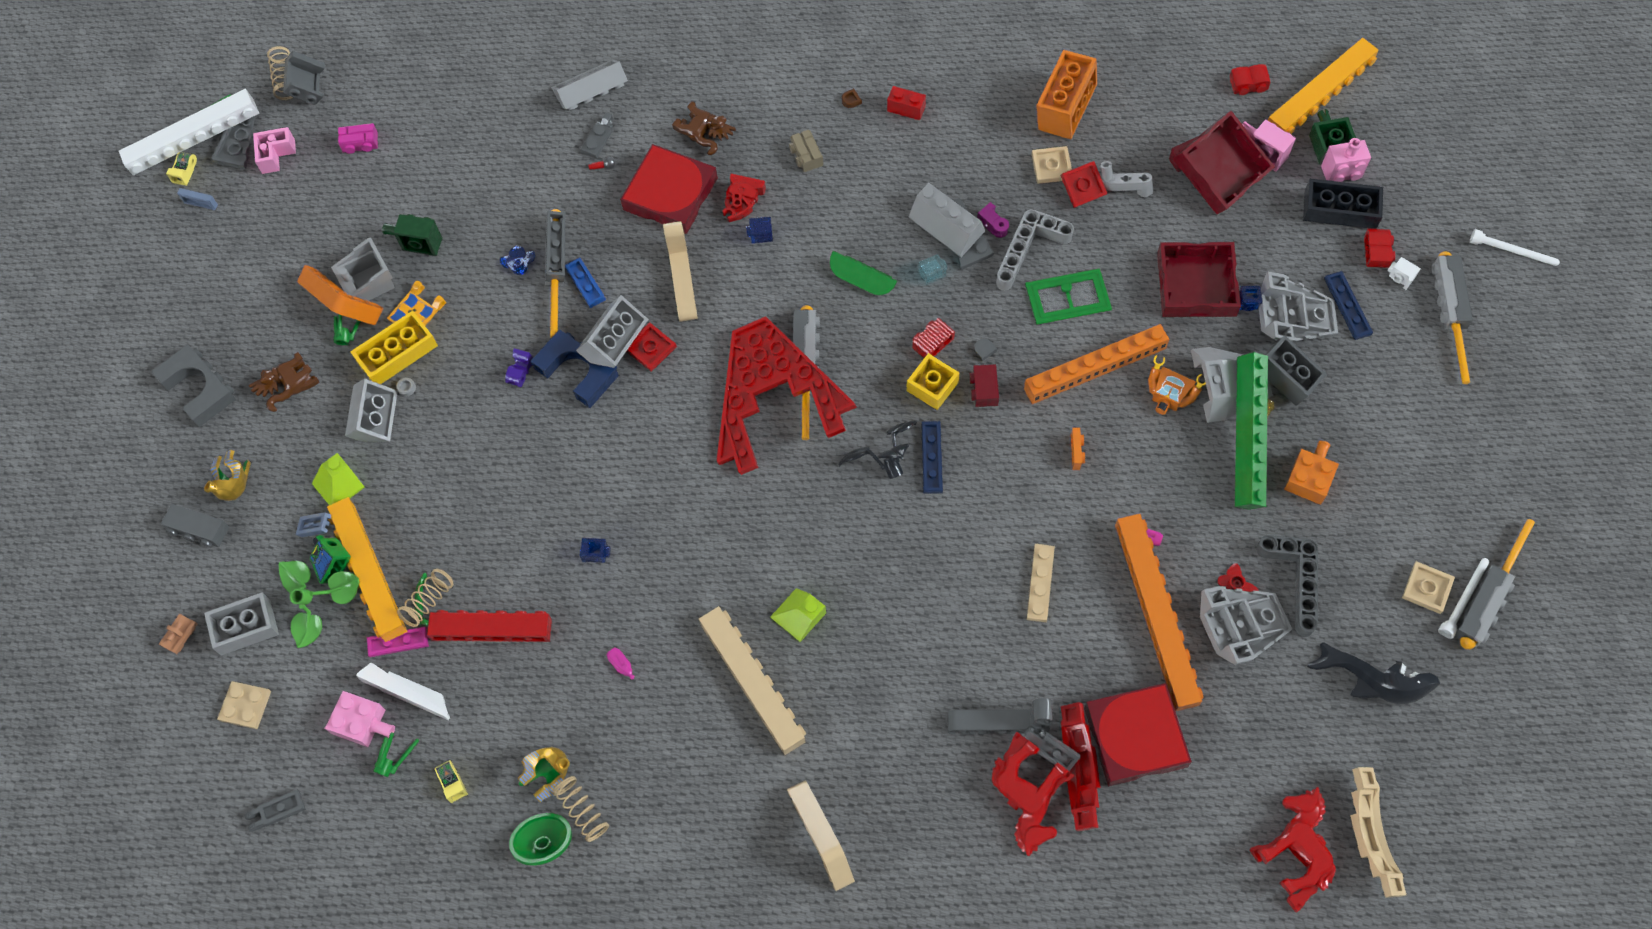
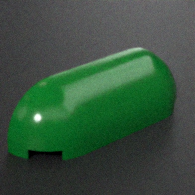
M832 251L830 267L833 273L840 279L874 295L887 294L896 286L898 280L892 279L891 276L847 255L844 256L836 251Z

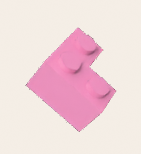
M288 127L253 133L255 163L262 174L280 171L279 156L296 154L295 139Z

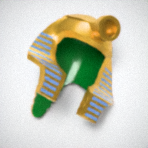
M233 450L226 452L224 458V465L230 468L232 477L228 478L220 470L219 466L222 457L218 456L214 458L210 468L215 480L208 481L204 487L205 492H212L217 498L224 501L236 500L242 495L246 487L251 465L249 460H246L243 466L239 461L233 460L235 452Z
M555 747L542 748L528 754L521 761L524 771L518 777L519 785L525 786L536 778L543 776L546 778L547 784L543 785L533 795L540 802L550 796H556L553 790L564 780L570 765L567 756L562 750Z

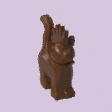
M692 101L687 106L691 112L689 116L692 120L688 124L684 118L682 120L676 119L672 124L673 129L687 135L693 142H697L703 147H711L707 154L713 155L717 152L718 147L717 143L713 140L703 138L707 130H710L709 137L713 136L716 139L718 136L720 141H722V138L728 140V135L733 136L732 131H736V128L725 124L727 120L723 115L715 116L705 110L698 109L695 102Z
M298 352L294 354L292 360L284 362L275 368L273 367L272 370H263L261 372V379L249 384V387L252 388L251 391L256 392V396L262 394L263 397H266L268 392L273 395L274 390L278 392L277 384L282 382L285 388L284 391L267 399L266 407L269 411H277V408L274 406L276 402H283L292 395L299 394L320 383L317 377H310L309 374L312 370L308 364L305 365L302 356Z

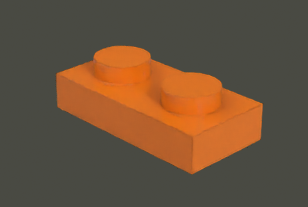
M1072 428L1071 432L1072 470H1080L1081 465L1085 464V452L1081 451V446H1084V435H1081L1080 428Z

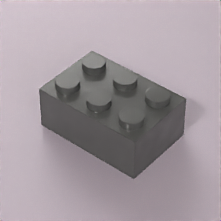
M1285 335L1265 354L1268 356V381L1295 406L1307 398L1327 375Z

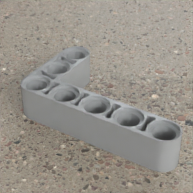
M1027 210L999 268L996 281L997 287L1004 291L1012 287L1035 235L1061 244H1068L1072 240L1074 231L1072 223L1036 210Z

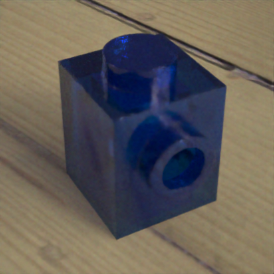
M771 217L749 219L750 226H746L747 237H751L752 244L773 242Z

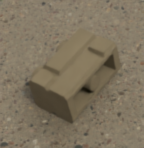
M810 130L794 134L790 137L791 143L789 148L792 154H796L795 160L798 168L802 167L803 172H807L823 166V156Z

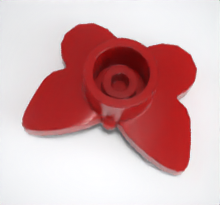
M1237 563L1232 564L1227 570L1226 575L1218 577L1217 580L1218 585L1226 587V589L1235 590L1238 588L1246 592L1259 591L1256 586L1246 582Z

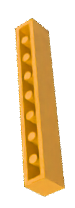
M1361 38L1269 116L1268 121L1274 123L1283 131L1292 134L1295 127L1298 125L1302 126L1309 115H1315L1321 105L1325 106L1333 95L1337 96L1344 85H1350L1356 75L1360 76L1368 65L1372 66L1377 60L1376 55L1379 50L1367 40Z
M347 497L327 506L331 518L328 520L336 528L333 532L336 538L341 540L343 547L351 556L347 566L350 572H354L359 578L358 588H361L362 591L359 595L363 604L368 605L369 610H366L369 619L375 622L376 626L373 629L378 638L382 637L387 642L408 632L404 622L398 616V607L354 503Z

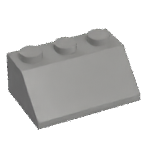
M363 379L353 385L345 436L363 442H390L398 391L367 379Z

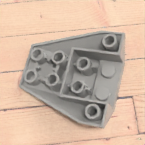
M1211 347L1192 349L1191 354L1194 367H1202L1210 401L1203 404L1207 423L1225 421L1235 416L1237 357L1243 354ZM1268 381V398H1269V397L1273 396V394H1272L1270 382Z

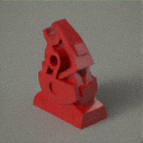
M730 174L731 185L726 191V208L722 211L724 217L728 213L732 214L727 217L728 222L740 220L753 212L752 207L757 203L758 195H764L766 185L764 180Z

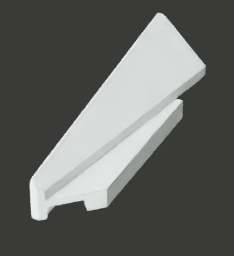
M373 663L368 664L356 674L362 682L378 688L384 693L446 720L450 719L444 697L436 691L390 671L386 673Z

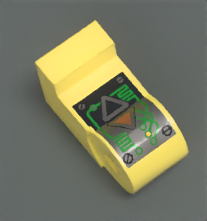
M183 152L177 154L173 167L169 168L166 173L172 183L187 186L197 162L196 155Z
M451 760L435 768L443 787V792L450 803L468 794Z

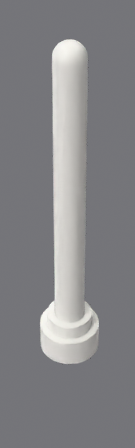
M1474 229L1469 243L1475 245L1484 243L1553 266H1557L1560 263L1556 258L1487 237L1483 231Z
M1487 558L1481 559L1449 620L1443 622L1438 629L1441 635L1449 639L1454 638L1457 632L1456 623L1489 564Z

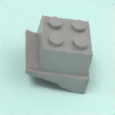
M371 237L360 243L353 249L354 251L331 267L343 291L351 296L369 301L395 288L391 280L393 277Z

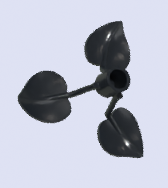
M917 421L900 423L887 431V435L892 434L893 448L876 456L869 450V447L858 448L846 454L839 462V467L842 463L856 460L869 454L881 466L882 470H886L889 479L902 475L903 471L899 458L903 459L909 445L902 444L897 446L896 435L916 425ZM880 458H886L884 459V464L879 460Z

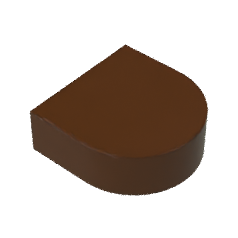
M854 88L842 95V104L847 108H854L862 104V100Z

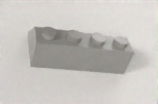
M612 59L551 88L564 109L572 110L578 107V103H588L598 94L603 96L609 93L608 90L611 88L618 89L623 87L624 83L628 80L620 61Z
M929 182L916 196L909 214V218L960 257L985 232L982 221Z
M620 295L608 306L576 351L592 364L614 368L649 319Z

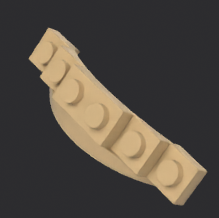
M1370 767L1352 769L1357 791L1351 792L1356 814L1350 815L1360 856L1361 858H1368L1373 878L1380 877L1385 898L1406 896L1403 874L1390 853L1384 835L1379 804L1380 787L1376 781L1374 769Z

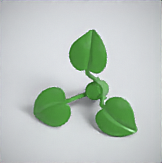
M302 561L279 562L280 578L284 588L290 592L291 602L298 604L300 609L306 611V613L296 614L291 621V633L296 641L297 648L313 643L319 637L322 630L321 618L318 615H311V611L305 605L312 601L314 595L330 593L333 601L338 604L351 602L356 596L360 583L359 578L355 574L344 571L334 573L328 579L330 590L313 592L305 589V584L311 577L310 569L306 563Z

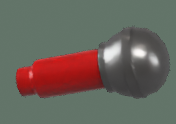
M607 157L603 161L589 164V169H612L615 167L616 162L614 158Z

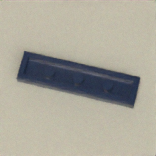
M1340 271L1325 276L1324 280L1354 340L1371 336L1373 331L1343 272Z
M940 421L921 422L923 494L943 493Z

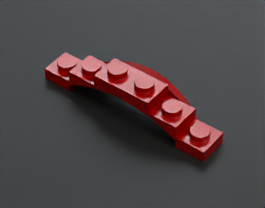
M1077 702L1061 706V729L1063 743L1080 754L1079 760L1069 770L1075 777L1069 780L1067 784L1075 830L1084 831L1098 828L1096 808H1099L1097 789L1100 788L1096 749L1091 745L1089 725L1085 724L1083 704Z

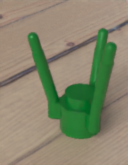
M338 314V318L334 316V343L337 345H349V341H354V335L361 321H356L350 334L349 329L342 327L343 315Z
M391 732L389 738L384 737L373 772L388 777L390 773L395 774L397 768L414 749L419 739H415L393 766V761L386 757L394 733Z

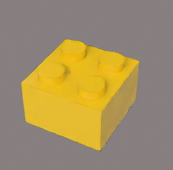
M928 353L907 380L906 391L938 410L959 383L960 373Z

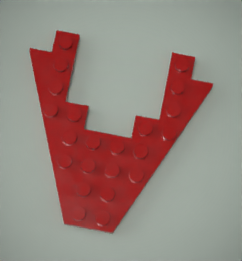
M766 316L733 330L731 337L717 463L722 465L735 459L738 472L741 475L758 468L743 419L760 412L755 398L756 395L786 382L789 383L794 397L811 390L828 438L846 431L841 414L857 408L856 404Z

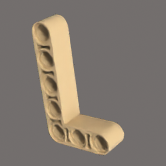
M682 222L663 224L679 322L698 319Z
M805 780L788 788V794L792 798V802L821 856L835 891L854 883L855 880L843 849L807 781Z

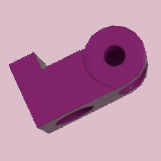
M990 202L978 212L977 218L982 221L983 226L995 237L1003 238L1008 234L1009 222L995 212L996 206Z

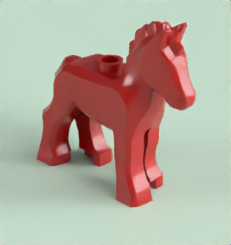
M1016 732L1008 751L1004 754V760L998 757L995 761V768L993 767L991 779L993 785L1009 799L1007 804L1016 811L1019 808L1023 810L1015 826L1016 832L1014 836L1016 837L1015 841L1018 842L1017 846L1022 849V852H1026L1027 856H1030L1033 851H1038L1039 845L1057 836V829L1053 826L1044 827L1040 824L1046 814L1051 797L1056 793L1060 785L1068 782L1075 775L1057 762L1040 787L1019 777L1018 771L1021 763L1029 756L1037 755L1041 749Z
M1316 787L1311 792L1306 790L1305 794L1298 796H1286L1282 801L1283 806L1294 811L1297 815L1291 819L1281 835L1271 843L1257 845L1249 850L1258 863L1263 861L1266 865L1288 848L1307 868L1306 873L1302 877L1297 879L1286 878L1279 882L1290 895L1286 901L1295 912L1301 910L1307 900L1317 893L1318 887L1322 891L1328 889V884L1332 883L1336 873L1332 854L1325 846L1324 838L1313 830L1323 820L1322 816L1326 812L1325 801L1322 798V794L1319 793V787Z

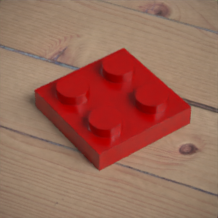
M1094 161L1060 175L1073 208L1107 195Z
M649 322L639 332L626 352L652 372L677 348V345Z

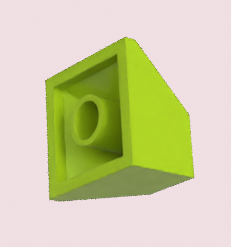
M338 453L321 464L312 482V485L329 505L347 497L351 498L365 488Z
M796 588L770 618L801 642L826 614V606L810 593Z

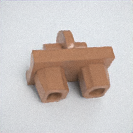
M179 614L173 624L166 627L168 631L159 645L178 654L184 647L186 640L195 631L197 623Z

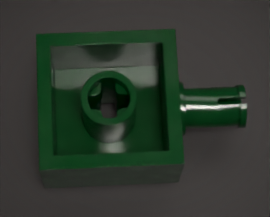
M1327 109L1317 113L1320 122L1314 123L1309 133L1319 164H1322L1329 146L1349 143L1351 139L1356 138L1349 117L1331 120Z
M399 214L396 225L384 223L382 227L383 234L396 237L402 251L437 256L442 236L434 219L415 217L411 214Z

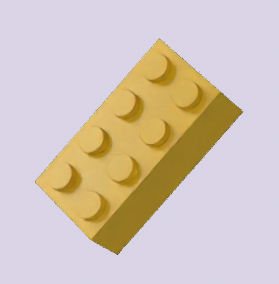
M412 310L350 352L368 378L375 383L382 384L438 345L433 335Z

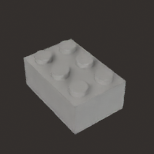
M259 593L204 613L212 648L220 655L279 635L271 601L264 593Z

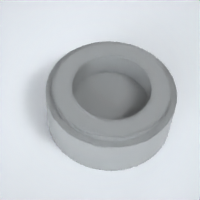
M402 378L397 382L396 389L401 396L407 397L415 392L416 385L411 378Z

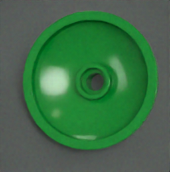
M541 813L529 817L515 828L510 837L509 849L515 860L525 865H542L555 860L567 849L571 842L572 830L570 824L564 817L554 813Z

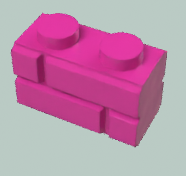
M374 123L338 127V143L343 153L352 154L355 151L363 150L369 152L372 149H378V132Z

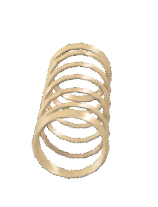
M277 46L269 49V51L267 52V56L269 58L268 63L270 65L272 86L274 88L273 94L277 99L288 100L293 97H279L275 94V91L283 92L277 89L283 87L282 83L284 82L277 83L275 82V79L284 78L280 77L284 76V74L276 76L273 73L276 70L283 71L281 69L285 67H280L276 69L273 67V64L285 63L283 61H285L286 58L281 60L272 59L274 55L270 57L269 54L271 51L276 49H283L287 51L288 54L281 52L276 53L274 55L290 54L287 48Z
M434 569L431 572V577H427L424 580V584L419 585L418 591L412 593L411 599L405 601V606L399 607L397 613L404 623L417 627L420 621L423 620L416 610L406 606L407 601L412 600L419 611L429 614L428 608L422 602L413 599L415 593H419L421 599L429 606H436L435 601L429 595L420 592L421 586H425L434 598L442 599L441 593L436 588L426 584L427 579L431 578L435 586L443 592H448L453 587V580L445 571ZM434 572L443 574L449 580L451 586H447L443 581L436 578ZM427 586L437 591L440 595V598L433 595L429 591ZM421 594H424L425 596L430 598L433 601L434 605H431L428 602H426L425 599L421 596ZM414 601H416V602L420 603L421 605H423V606L426 608L427 613L424 612V611H422V610L415 604ZM400 610L407 611L416 620L417 624L406 620Z
M571 776L560 782L554 788L553 793L557 795V799H565L563 808H571L569 816L577 817L575 825L584 826L581 834L586 835L585 839L587 842H591L604 834L609 828V824L604 822L593 828L589 833H583L588 823L596 820L601 813L594 815L584 824H577L580 816L590 811L595 804H591L578 815H571L572 809L588 798V795H585L574 805L564 806L569 797L582 789V786H580L568 796L558 797V795L565 793L576 783V777ZM602 829L599 833L592 836L596 831Z

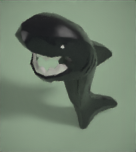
M1324 642L1320 644V658L1307 665L1308 668L1315 670L1331 667L1346 668L1357 677V684L1350 694L1352 697H1379L1387 702L1398 705L1416 702L1440 684L1438 677L1432 673L1420 674L1413 672L1409 675L1410 678L1404 675L1406 666L1402 661H1396V664L1383 673L1367 662L1349 653L1337 650Z

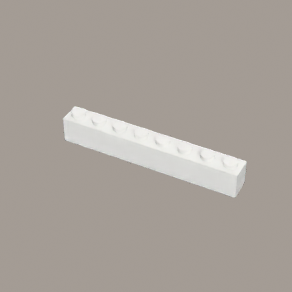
M244 89L119 150L124 166L132 175H135L259 114L254 99Z

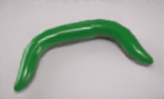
M426 572L420 578L415 592L418 591L419 585L424 584V580L427 578ZM424 586L420 587V592H423ZM415 593V600L423 603L419 593ZM415 601V604L423 611V605ZM415 607V610L423 619L420 621V625H428L429 622L423 617V613Z

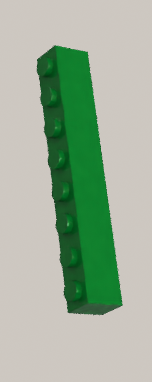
M1256 352L1237 357L1235 507L1247 510L1266 507L1268 356Z

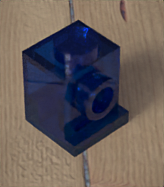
M1241 286L1239 291L1240 310H1257L1259 305L1262 304L1261 287Z
M582 538L580 549L582 562L605 563L606 558H609L611 548L608 546L606 539Z

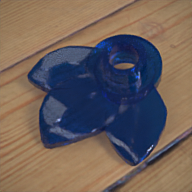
M514 246L509 251L508 256L500 257V263L504 268L511 269L516 275H522L527 271L528 264L535 260L536 255L534 251L525 252L523 247Z

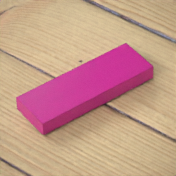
M427 627L407 630L408 632L387 642L382 637H367L368 656L375 657L429 647Z

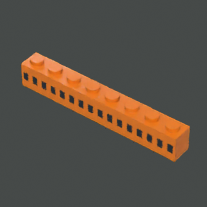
M1161 324L1030 377L1025 380L1024 390L1031 403L1035 404L1165 350L1169 337Z

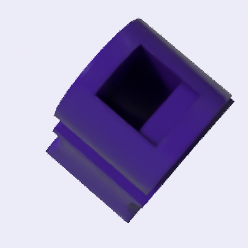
M514 348L513 358L515 364L508 366L505 382L522 387L526 375L529 374V368L532 367L531 360L533 357L529 352Z

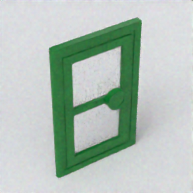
M1100 268L1025 283L1036 325L1112 310Z

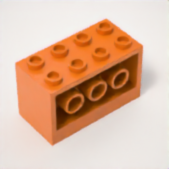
M1067 50L1062 51L1036 105L1038 130L1072 139L1097 86L1096 58Z

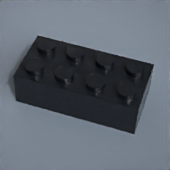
M1309 179L1304 192L1303 221L1377 229L1383 216V187Z

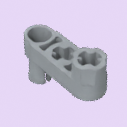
M1110 161L1101 163V179L1107 191L1137 190V194L1141 197H1148L1153 194L1151 174H1113Z

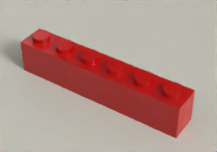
M437 610L436 612H430L427 636L431 641L550 642L552 619L545 611H535V613L515 611V613H507L506 611L499 610L495 613H488L487 611L478 610L476 613H468L464 610H457L456 613H449L445 610Z

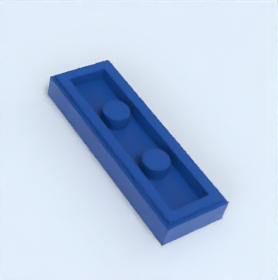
M580 257L565 265L566 271L590 308L606 300Z

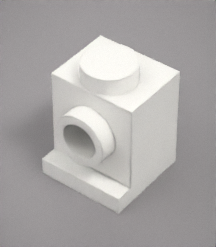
M1401 257L1397 263L1393 262L1388 272H1390L1389 276L1396 283L1405 285L1403 289L1407 290L1421 268Z

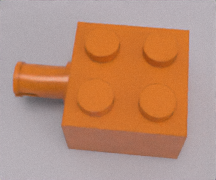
M1319 441L1314 454L1301 449L1285 485V491L1317 504H1322L1339 463L1325 458L1330 448L1328 442Z

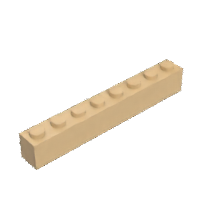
M718 606L699 618L700 625L783 754L786 755L805 743L804 736L806 732L800 724L797 726L794 722L795 716L791 709H786L782 704L784 702L782 695L779 691L775 692L771 687L774 684L768 675L764 676L761 669L763 667L757 658L754 660L750 655L752 653L750 646L747 642L743 644L740 637L742 635L736 626L732 627L730 624L731 618L727 611L722 612Z

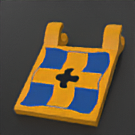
M415 281L409 293L387 319L394 323L413 310L426 326L433 316L446 304V301L443 297L437 296L431 306L417 296L425 287L420 281Z

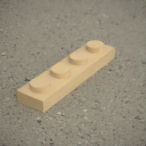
M1035 544L1027 620L1047 623L1055 546Z

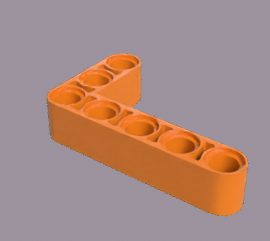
M304 265L297 280L302 287L331 311L376 325L383 307L348 295L320 271Z

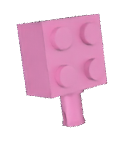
M1266 119L1258 129L1247 122H1243L1242 125L1247 130L1251 139L1274 164L1275 168L1272 170L1277 172L1288 159L1296 138Z
M1353 138L1349 143L1329 146L1321 165L1326 180L1343 182L1344 180L1351 179L1356 181L1362 178L1371 160L1365 140L1360 141L1358 138Z
M343 691L325 729L335 736L369 747L375 733L389 738L390 733H394L395 726L381 722L385 709L379 703Z

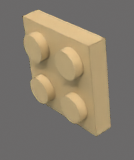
M1067 146L1032 150L1037 184L1062 181L1060 175L1072 170Z
M1416 561L1402 598L1441 614L1455 577Z
M231 681L217 720L258 729L271 691Z

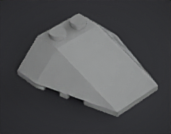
M1269 271L1266 273L1258 296L1262 332L1276 340L1281 339L1285 335L1292 342L1338 333L1333 299L1315 290L1310 291L1304 288V284L1300 282L1296 284L1290 281L1289 277L1284 274Z
M1223 586L1204 589L1201 593L1200 619L1217 655L1234 665L1252 661L1292 630L1276 593L1254 590L1246 592L1238 588L1235 590L1226 589Z

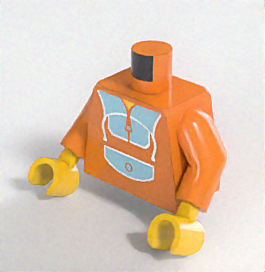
M1156 355L1154 357L1155 366L1152 367L1148 378L1149 391L1153 394L1152 400L1158 403L1155 408L1156 412L1165 415L1168 408L1177 411L1179 407L1184 408L1194 403L1202 391L1201 387L1206 385V382L1200 383V378L1203 374L1198 375L1196 381L1165 367L1160 369V366L1165 363V357L1163 362L1158 364L1156 362Z

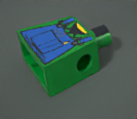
M318 535L313 539L315 548L310 555V560L319 583L324 584L328 583V579L334 573L344 571L351 556L337 538H324L323 535Z

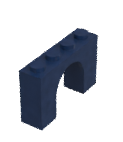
M559 329L531 360V364L534 370L548 379L567 360L581 359L587 362L590 366L589 372L573 392L577 400L591 408L619 376L617 366L612 368L590 363L576 351L582 342H577L569 332L564 333Z

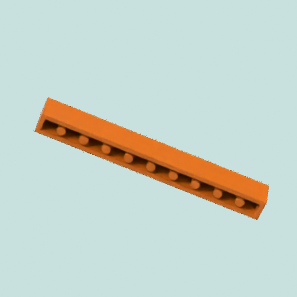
M1141 514L1119 518L1115 524L1117 534L1175 712L1197 707L1202 702L1203 692L1200 687H1197L1195 681L1197 680L1196 671L1194 668H1191L1189 662L1191 660L1190 653L1184 647V635L1182 630L1178 629V617L1176 612L1172 611L1170 605L1172 604L1170 593H1166L1164 587L1166 585L1165 577L1159 572V559L1157 555L1154 556L1152 550L1154 548L1151 537L1148 538L1146 532L1148 530L1145 519L1142 520Z

